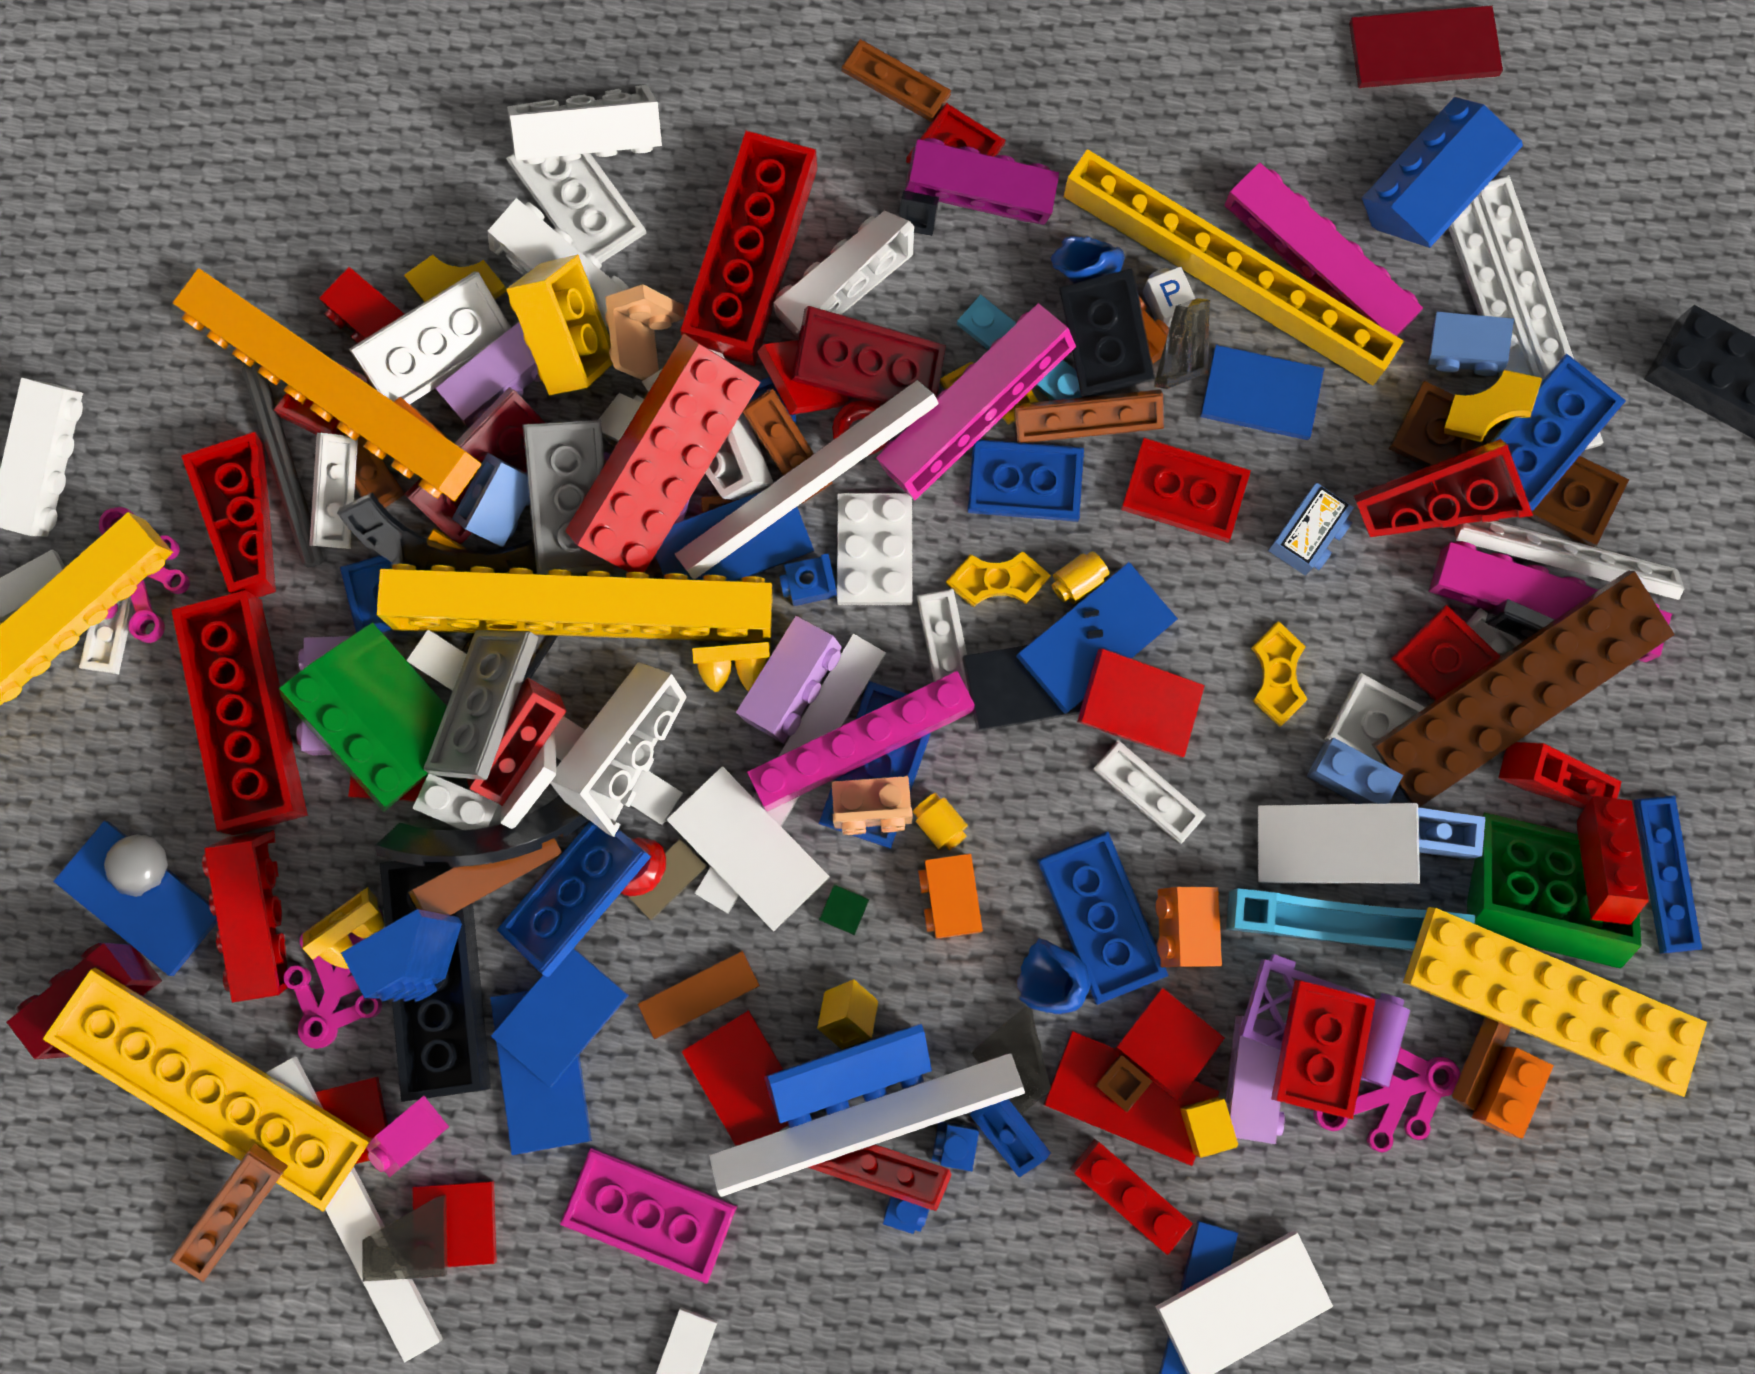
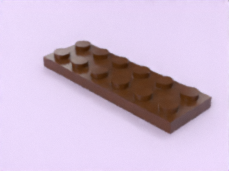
M1424 381L1420 385L1388 449L1424 467H1429L1490 443L1508 421L1503 420L1495 424L1487 432L1482 442L1445 434L1444 428L1455 395ZM1579 456L1532 511L1533 516H1529V518L1582 544L1595 547L1598 545L1629 479Z

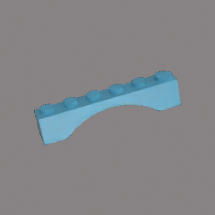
M1237 888L1229 891L1226 930L1413 951L1427 910L1341 903ZM1447 912L1475 924V915Z

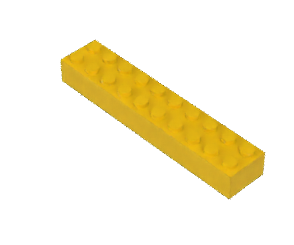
M394 564L392 569H380L377 616L393 630L402 631L430 630L431 632L475 633L476 630L530 631L535 635L771 642L773 596L772 583H765L764 578L756 576L742 577L741 582L726 581V577L720 575H705L703 580H688L687 575L672 573L666 574L664 579H651L649 574L641 572L626 573V578L610 577V573L605 571H589L587 576H572L571 571L553 569L548 571V575L533 574L532 570L525 568H512L509 570V573H494V569L488 567H471L470 572H455L454 567L435 565L431 567V571L416 570V566L409 564Z

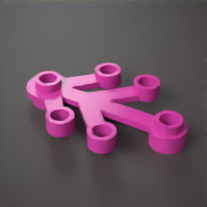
M123 507L106 510L99 519L101 535L127 512L134 513ZM160 536L165 543H171L170 549L174 552L166 560L175 559L180 552L178 542L169 536ZM162 567L156 573L147 576L162 583L167 590L174 594H182L190 586L189 577L177 569L169 570ZM180 576V584L176 587H172V580L175 577ZM144 580L136 585L137 589L131 595L135 614L129 621V631L138 640L145 643H153L162 637L165 624L160 616L153 613ZM117 603L107 610L108 615L105 620L111 619L116 615L118 611ZM150 623H154V630L150 634H146V627Z
M352 932L349 935L353 945L364 940ZM303 934L300 937L301 948L303 947ZM317 956L313 959L325 991L319 1005L309 985L311 973L306 967L292 966L284 974V983L288 988L294 989L304 1015L298 1025L299 1038L303 1044L314 1049L329 1046L337 1037L339 1028L361 1018H373L382 1009L380 998H364L362 995L357 999L354 1006L334 1013L340 998L359 990V987L353 975H351L350 969L337 966L334 969L332 964ZM297 970L303 974V980L299 985L294 984L292 981V975ZM367 999H371L374 1002V1009L369 1014L363 1010V1003ZM316 1021L320 1022L323 1027L322 1033L319 1036H315L311 1031L312 1025Z
M1400 1046L1396 1062L1415 1072L1418 1076L1402 1080L1392 1075L1389 1087L1381 1086L1382 1088L1357 1096L1354 1115L1387 1104L1377 1128L1372 1129L1367 1136V1142L1371 1149L1383 1153L1392 1148L1394 1131L1410 1096L1424 1092L1417 1112L1415 1116L1412 1115L1406 1119L1404 1130L1410 1138L1416 1140H1423L1429 1135L1431 1129L1429 1123L1441 1097L1452 1095L1461 1074L1458 1066L1452 1060L1445 1057H1433L1426 1061L1402 1049ZM1438 1069H1442L1446 1074L1445 1082L1440 1085L1434 1081L1433 1077ZM1316 1110L1313 1112L1316 1123L1321 1128L1329 1131L1341 1130L1348 1122V1118L1336 1116L1333 1121L1327 1122L1323 1117V1112ZM1415 1120H1420L1424 1126L1423 1132L1419 1135H1415L1411 1131V1124ZM1379 1132L1384 1133L1387 1138L1385 1146L1378 1148L1374 1143V1137Z

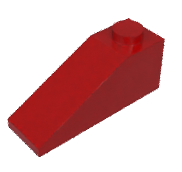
M1516 742L1506 749L1498 777L1525 791L1582 809L1586 807L1592 796L1617 799L1622 781L1545 743Z

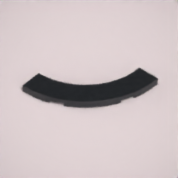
M373 492L341 507L337 512L348 529L370 550L374 549L381 556L391 561V565L409 564L416 566V570L431 571V567L435 565L454 567L455 572H470L471 567H488L494 569V573H509V570L512 568H525L532 570L533 574H536L534 543L532 540L504 549L482 551L445 546L422 537L404 526L384 508Z
M558 795L545 806L524 816L513 829L499 824L471 830H434L400 822L375 847L377 856L402 863L425 866L426 862H448L449 867L477 866L500 862L537 851L542 848V843L559 835L562 838L569 835L585 824L588 819L568 805Z

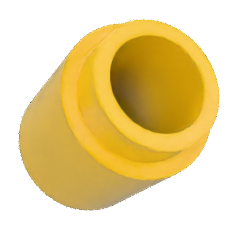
M1094 551L1089 552L1087 555L1082 553L1053 574L1055 582L1051 586L1062 602L1065 603L1069 600L1072 604H1076L1104 583V579L1109 576V570L1100 556Z
M936 792L927 797L912 811L918 818L915 822L938 850L946 846L951 851L967 837L963 831L968 827V824L945 797L941 799Z

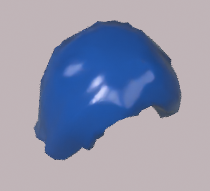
M1077 236L1064 238L1062 246L1050 257L1053 267L1063 273L1072 283L1119 272L1124 264V252L1120 247L1115 248L1109 243L1092 239L1089 236L1084 238Z
M1039 938L1030 947V953L1024 958L1021 966V974L1017 980V987L1021 994L1019 1000L1031 1009L1046 1013L1064 1014L1078 1010L1083 1005L1091 985L1087 966L1073 953Z

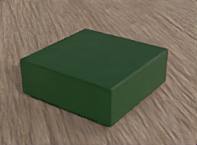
M834 884L819 921L855 936L870 899Z

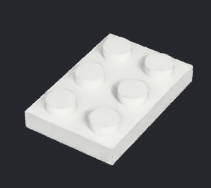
M838 493V605H912V498L907 493Z

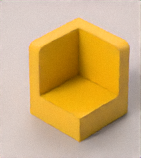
M855 979L833 987L824 993L817 1029L842 1050L869 1040L873 1035L878 1001Z
M1216 1097L1180 1108L1194 1155L1203 1158L1238 1147V1141L1225 1099Z

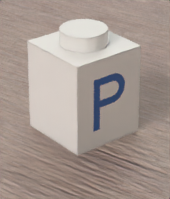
M1182 267L1169 270V268L1157 270L1146 281L1143 294L1155 321L1160 319L1168 327H1171L1194 317L1199 305Z

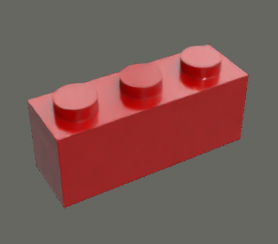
M350 267L319 297L320 301L328 309L324 315L339 329H342L345 325L354 333L350 337L357 344L405 315Z
M528 677L520 687L487 780L467 778L469 789L501 806L505 804L566 713V708L559 694Z
M1592 796L1577 819V832L1591 920L1631 925L1649 901L1632 800Z
M1096 1139L1091 1142L1070 1168L1078 1178L1167 1256L1193 1225L1190 1220Z

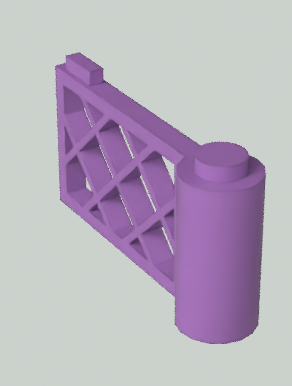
M1271 954L1270 961L1261 959L1239 1036L1281 1050L1282 1041L1274 1038L1279 1035L1284 1036L1286 1024H1284L1276 1004L1291 997L1294 985L1293 979L1372 999L1375 998L1294 970L1295 961ZM1270 971L1281 974L1289 988V991L1272 999L1266 987ZM1381 993L1380 998L1376 999L1361 1080L1383 1087L1390 1086L1410 1010L1403 1007L1405 1000ZM1263 996L1266 1003L1260 1005ZM1269 1009L1278 1029L1267 1035L1252 1031L1257 1014Z

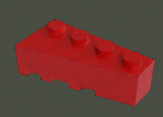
M252 432L181 455L229 593L233 594L247 590L259 598L276 592L265 450L257 433Z
M1501 439L1354 495L1369 537L1421 531V529L1435 527L1458 526V524L1480 521H1499V519L1533 516L1509 447Z
M274 830L230 836L204 848L205 854L202 857V868L205 876L210 878L212 889L209 895V907L211 913L217 917L219 929L216 933V946L219 953L223 954L225 962L223 985L225 990L230 992L232 1003L278 996L288 988L284 983V974L288 969L285 936L283 933L276 934V927L282 923L281 900L276 895L273 896L272 888L275 886L276 877H279L277 861L272 862L269 858L268 844L276 843Z

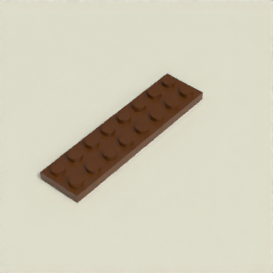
M1628 570L1371 745L1385 766L1403 775L1398 786L1410 803H1417L1418 808H1420L1675 634L1637 573Z

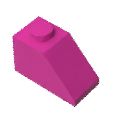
M423 1096L370 1141L366 1147L369 1152L368 1158L378 1171L385 1172L390 1178L427 1148L449 1126L426 1097Z

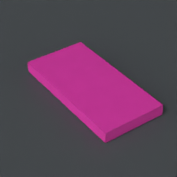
M590 1148L560 1225L707 1284L737 1205L597 1149Z

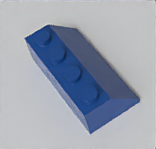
M1454 97L1362 197L1371 226L1377 231L1430 248L1523 146L1522 140L1484 104Z
M417 909L344 950L341 954L364 998H380L382 1002L392 999L393 1002L404 999L406 1002L414 998L415 1002L436 992L435 984L446 978L462 923L459 917Z
M922 1024L775 1072L764 1076L778 1122L783 1123L787 1121L789 1128L812 1121L810 1115L812 1112L825 1108L827 1115L847 1109L850 1107L848 1100L863 1095L864 1101L867 1102L887 1095L885 1088L887 1086L900 1082L902 1089L922 1083L924 1082L922 1074L930 1072L932 1069L925 1032Z

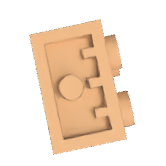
M642 284L606 296L607 312L605 319L609 327L611 342L609 354L614 368L640 380H645L659 371L654 330H663L671 327L672 323L683 320L685 314L683 304Z
M908 776L832 782L833 824L835 829H842L843 835L865 834L866 827L881 826V832H899L905 830V824H912L913 814L910 804Z

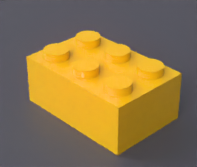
M578 254L540 263L506 289L509 295L510 306L516 312L522 327L525 343L532 352L538 367V375L545 384L549 395L588 388L613 365L609 354L611 347L610 336Z

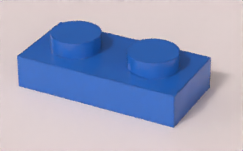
M1009 1099L980 1108L969 1114L1019 1178L1044 1162L1051 1154Z

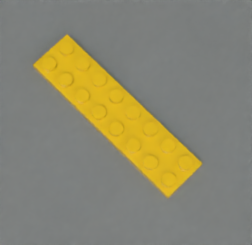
M1431 907L1427 908L1403 983L1682 1097H1685L1707 1025L1706 1021L1445 911Z
M97 968L89 971L43 1038L46 1042L240 1161L253 1144H257L288 1165L276 1183L321 1211L325 1210L372 1140Z

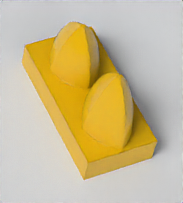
M770 642L692 648L693 663L697 664L699 674L704 683L714 692H719L729 678L731 661L735 660L737 674L743 686L749 692L771 656Z
M367 887L303 933V950L312 960L320 956L324 961L334 966L349 969L341 952L353 946L348 934L352 932L356 936L366 939L384 928L383 917L378 909L376 896Z

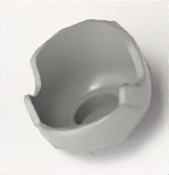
M140 834L131 835L117 841L107 852L104 863L109 883L119 893L134 897L142 896L144 892L160 885L168 867L164 848L154 838Z

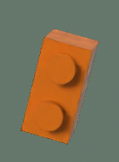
M971 854L925 860V869L918 870L921 893L929 892L931 908L924 909L927 932L934 931L935 939L983 932Z
M1171 887L1158 889L1155 909L1159 918L1157 951L1161 967L1222 966L1218 887Z
M1503 1046L1476 1112L1474 1111L1471 1118L1507 1136L1523 1139L1554 1065L1517 1047Z

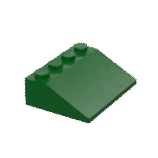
M373 622L309 664L279 688L280 696L383 812L428 776L429 773L424 771V766L447 706Z
M1484 812L1482 816L1485 817L1482 856L1476 857L1474 860L1467 898V914L1475 915V925L1528 947L1621 969L1642 946L1640 913L1631 925L1591 920L1578 834Z

